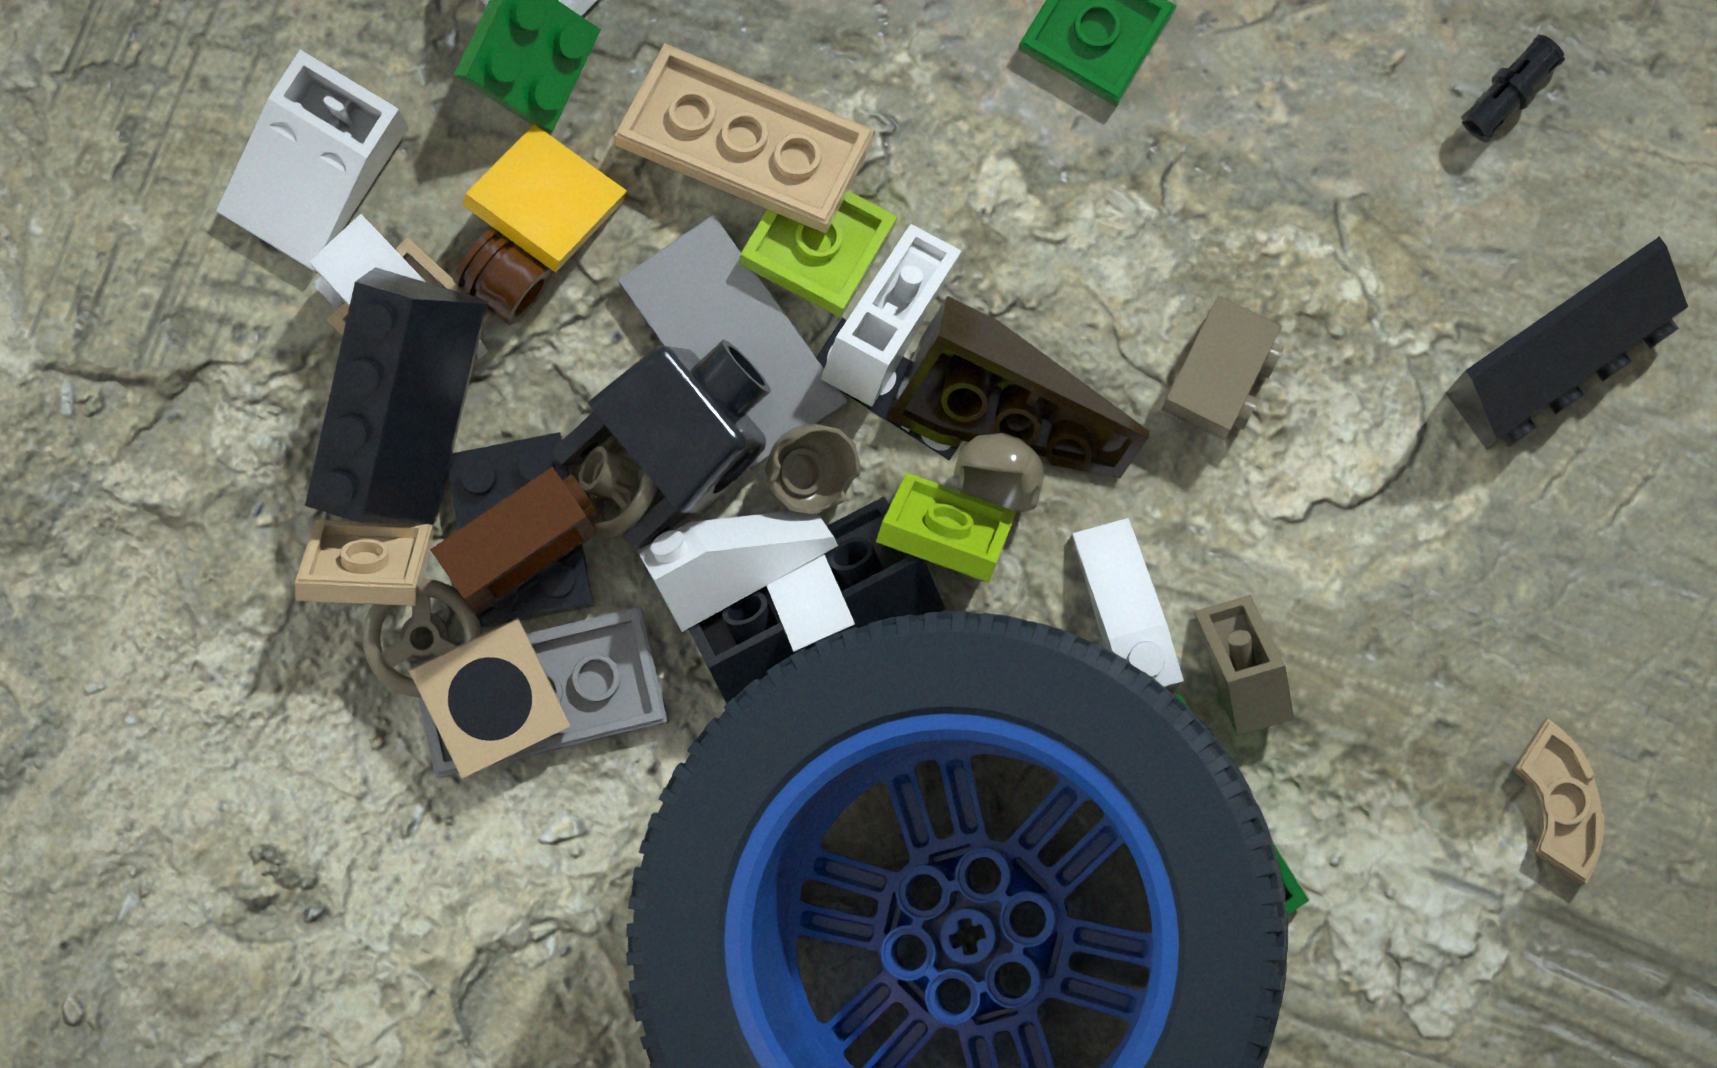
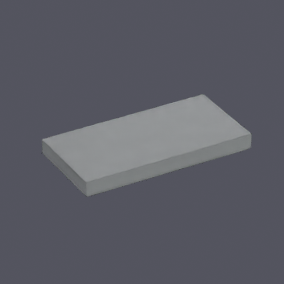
M713 214L619 278L618 282L662 345L691 350L701 360L724 339L742 352L764 377L771 392L747 413L766 438L764 451L749 466L750 470L753 471L767 461L774 443L781 435L797 426L821 424L847 406V400L838 388L821 380L824 368L757 274L739 265L740 250Z
M641 606L527 634L570 722V727L492 765L669 723ZM436 656L412 661L410 666L411 668L416 667ZM418 697L435 777L439 779L459 774L422 697Z

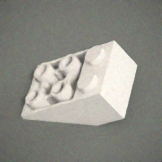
M299 50L269 96L216 211L315 272V269L308 261L343 230L409 127L397 107L304 51Z

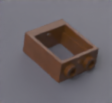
M551 467L430 550L463 599L480 614L595 536L596 531L589 519L598 513L573 475L562 481L554 468Z

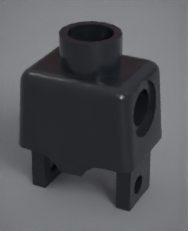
M724 339L701 360L688 349L664 345L657 346L590 399L588 404L593 412L550 452L561 465H580L594 448L601 446L612 435L617 438L666 496L622 536L633 550H639L652 543L662 533L672 530L689 513H706L761 455L766 447V438L747 413L771 392V389L749 359L734 345Z

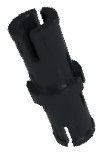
M1537 35L1526 50L1508 68H1501L1494 74L1491 81L1493 85L1461 116L1462 124L1466 130L1478 140L1489 142L1518 108L1525 109L1535 99L1534 91L1565 61L1563 57L1565 54L1560 46L1545 35Z

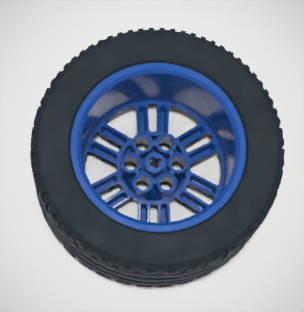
M946 611L931 612L924 615L892 617L869 623V625L860 628L855 627L816 642V646L808 650L802 649L767 670L768 675L760 680L756 679L723 707L725 711L718 719L716 717L713 718L688 748L687 751L690 755L686 762L678 763L674 769L672 777L659 797L663 804L659 812L652 813L645 838L642 840L638 852L644 854L641 867L634 868L632 892L629 896L628 909H634L633 923H628L626 929V937H628L627 966L633 965L635 979L628 981L635 1008L633 1009L635 1021H642L646 1034L640 1037L643 1049H646L651 1063L649 1064L650 1068H855L845 1059L843 1054L845 1049L896 1001L902 1003L909 1012L908 1017L862 1068H905L941 1027L957 1030L960 1035L967 1068H999L992 1039L996 1032L1003 1030L1009 1031L1012 1034L1023 1068H1056L1037 1014V1007L1046 998L1066 1001L1124 1019L1128 1023L1129 1030L1120 1044L1098 1068H1263L1268 1057L1285 989L1288 917L1282 873L1273 840L1262 811L1251 793L1252 791L1233 759L1230 758L1211 730L1182 701L1147 673L1133 666L1129 661L1116 653L1068 631L1007 615ZM976 754L998 755L1022 760L1053 772L1058 777V783L1005 842L991 840L986 833L970 764L971 757ZM936 760L939 764L954 828V834L946 839H937L934 834L916 777L915 766L924 761ZM877 782H883L888 787L908 850L909 863L900 872H893L828 852L821 847V840L845 808ZM1088 799L1094 801L1103 810V819L1054 866L1047 867L1042 864L1037 856L1039 851L1084 801ZM1126 844L1145 886L1152 922V931L1149 933H1140L1069 917L1068 908L1065 903L1066 896L1121 845ZM983 857L994 860L1001 870V882L991 893H983L977 890L970 879V870L973 864ZM922 874L933 876L941 885V900L931 910L917 905L912 897L913 883ZM806 879H813L875 898L878 901L877 913L874 917L868 918L804 903L801 901L800 896L803 883ZM1024 901L1037 903L1046 914L1045 927L1037 936L1022 934L1014 923L1015 910ZM965 918H971L973 926L982 924L985 930L986 937L977 941L978 952H970L969 944L960 946L956 939V933L965 929L963 920ZM907 934L918 936L927 948L926 960L918 969L905 967L897 956L898 943ZM806 935L874 950L881 957L883 964L881 972L826 1023H821L817 1020L802 984L796 949V941L799 936ZM1079 951L1146 966L1150 973L1147 986L1144 990L1138 991L1074 972L1069 968L1070 956L1073 952ZM1007 962H1019L1030 972L1031 984L1026 994L1013 996L1005 992L1001 987L999 974L1003 965ZM949 978H957L964 981L970 989L971 1003L964 1012H953L942 1003L940 997L943 983Z

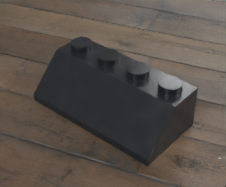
M1660 236L1466 369L1452 384L1445 394L1486 450L1501 439L1507 448L1514 445L1537 428L1531 418L1547 407H1550L1555 415L1560 413L1585 395L1579 385L1597 374L1602 382L1606 381L1632 362L1626 352L1642 341L1652 349L1680 329L1674 322V319L1688 308V304L1667 245Z
M377 267L355 281L305 506L359 523L434 524L437 521L489 301Z
M884 496L827 525L838 546L824 553L855 623L837 633L855 627L860 628L869 625V623L892 617L924 615L931 612H942L946 609L924 559L876 542L881 524L890 507ZM767 586L688 628L726 704L756 679L760 680L768 675L767 670L802 649L808 650L816 646V642L797 651H793Z

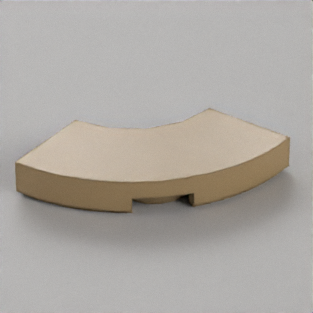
M1545 719L1513 768V771L1530 786L1539 806L1540 831L1532 853L1578 883L1585 885L1588 883L1596 867L1604 836V813H1602L1600 795L1594 779L1595 774L1585 755L1573 739L1551 720Z

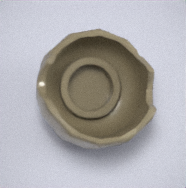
M819 424L797 426L781 435L774 443L765 467L766 483L772 496L788 510L813 515L843 503L850 484L861 472V464L855 443L840 429Z
M1004 433L976 436L960 449L954 469V474L959 476L958 488L961 492L1019 512L1034 510L1038 504L1044 480L1043 464L1036 452L1019 438Z

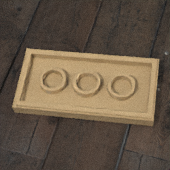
M664 43L614 135L615 146L827 234L874 141L875 130Z

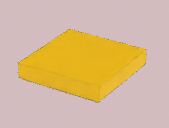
M534 124L465 193L462 205L556 273L623 203L627 190Z

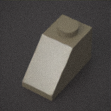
M1244 596L1194 611L1220 700L1236 735L1240 736L1294 720L1286 666L1252 596Z

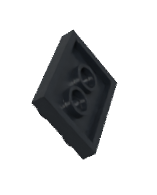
M557 432L453 453L448 476L458 530L551 467L554 468L562 481L569 477L568 465H561L550 452L563 440L561 433ZM583 544L482 613H477L481 629L503 625L519 617L520 621L594 607Z

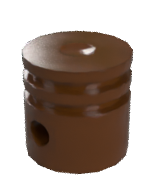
M491 228L465 254L454 273L453 282L459 287H464V291L469 295H476L477 298L489 301L487 308L508 325H512L522 318L540 297L551 278L552 271L518 245L514 246V242L506 236L503 237V234L495 228Z

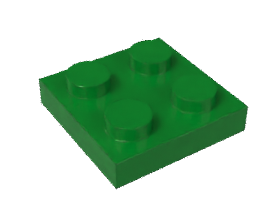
M489 0L454 76L531 125L535 124L543 131L553 132L601 29L558 0Z

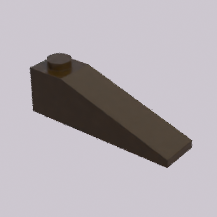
M949 296L946 297L922 335L886 417L938 444L954 447L959 446V441L970 442L979 435L1004 433L1025 442L1038 456L1046 457L1053 466L1121 478L1148 440L1150 432L1006 325Z

